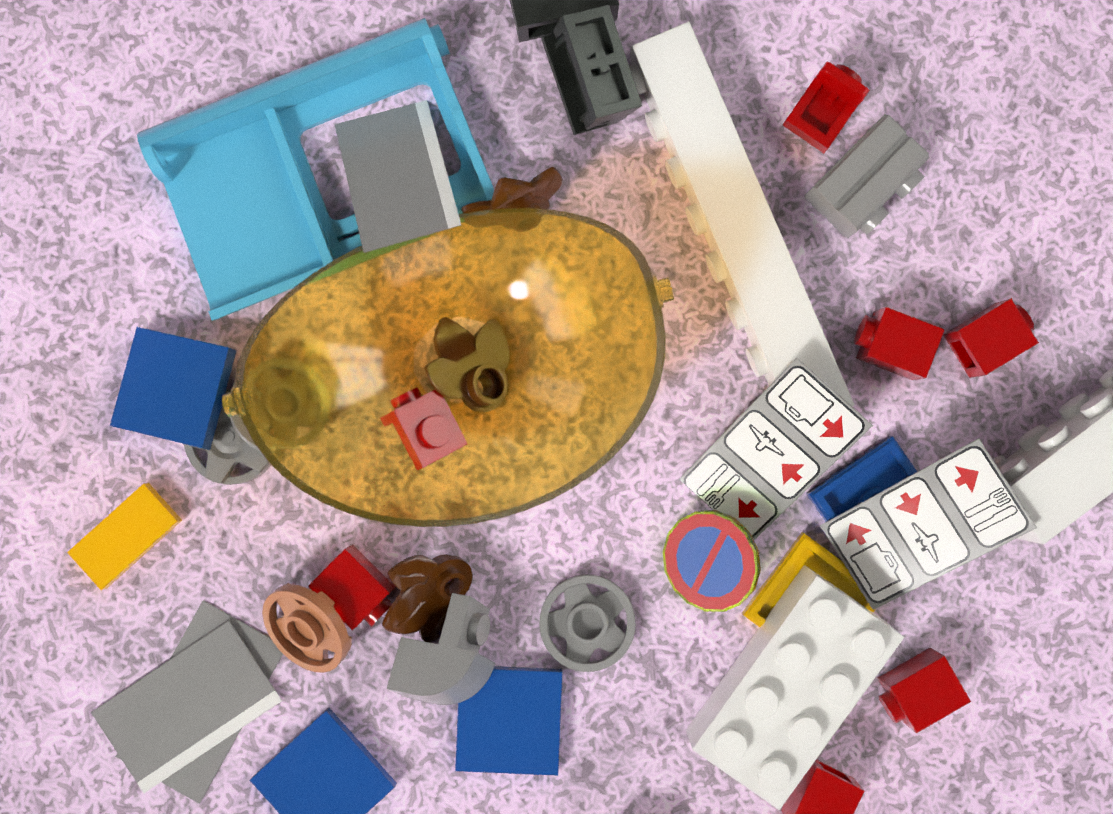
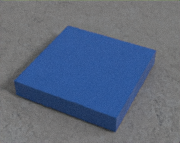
M136 327L110 426L210 450L236 350Z
M889 436L806 494L825 522H828L917 473V470L895 438Z
M494 666L491 676L485 685L475 695L458 703L455 771L558 776L562 669Z
M327 708L249 780L279 814H366L391 792L397 784L330 708Z

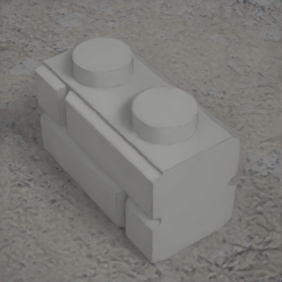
M884 114L804 197L844 237L849 238L859 229L867 235L889 214L883 205L895 193L901 199L904 198L925 177L918 169L930 158L929 153L912 137H908L906 131L890 115Z

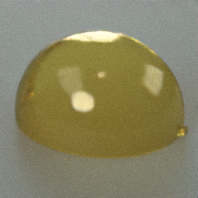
M502 208L458 214L461 226L366 253L363 252L362 246L357 247L328 263L296 285L263 317L249 337L238 361L234 387H232L231 393L222 396L223 408L228 417L238 415L243 420L255 445L267 461L284 478L308 495L343 512L373 521L417 527H448L500 519L548 502L592 476L618 453L642 423L654 401L664 367L666 334L662 308H664L663 303L674 300L669 278L657 280L656 275H652L645 256L635 243L618 230L590 217L570 212L537 208ZM448 317L468 330L473 336L487 321L497 319L505 333L510 350V360L504 370L509 384L505 399L496 409L480 413L468 408L462 399L444 397L468 445L425 468L416 470L393 423L384 427L380 417L394 410L390 400L416 387L419 388L422 396L435 390L429 382L424 367L429 362L439 358L435 352L433 339L435 329L441 318ZM478 380L479 390L483 393V386Z

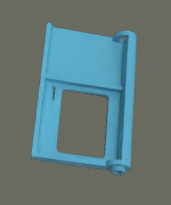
M425 18L138 132L137 139L144 159L154 176L164 184L206 294L210 306V311L208 312L212 321L421 238L418 237L366 253L363 252L359 233L339 241V239L359 232L355 214L341 220H333L330 217L300 140L302 133L310 128L415 86L427 85L433 92L461 162L459 171L448 176L460 222L465 220L461 210L463 206L492 199L494 193L493 185L441 57L450 54L439 24L429 27Z

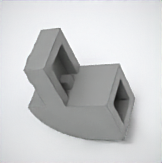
M452 593L439 643L434 644L401 637L386 689L410 699L437 705L461 703L475 695L488 681L495 666L493 661L479 654L480 646L486 642L490 631V619L488 616L490 609L471 596Z

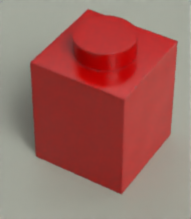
M1012 298L992 304L943 334L969 378L986 376L1039 343L1032 332L1034 330L1032 318L1022 306L1015 305Z
M888 307L874 311L872 317L865 315L859 324L854 338V344L860 346L856 359L910 380L925 379L945 329Z
M354 545L345 548L308 585L312 591L317 594L322 591L335 602L334 609L352 631L363 620L372 627L392 605L387 596L396 588Z
M932 648L926 649L878 677L885 690V693L878 697L887 714L895 724L903 721L915 733L924 730L971 702L946 657Z
M816 759L783 804L781 811L783 814H854L865 791L853 777Z

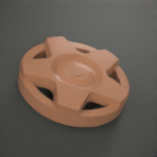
M287 583L277 588L265 600L262 610L265 628L276 647L298 666L313 672H329L346 658L351 649L352 637L348 635L341 617L334 609L335 602L322 591L317 594L306 587ZM277 603L284 613L278 617L276 611ZM328 650L335 653L333 658L328 659Z

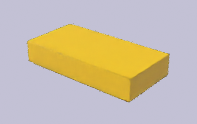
M143 483L67 553L100 590H104L174 529L182 519L150 483Z

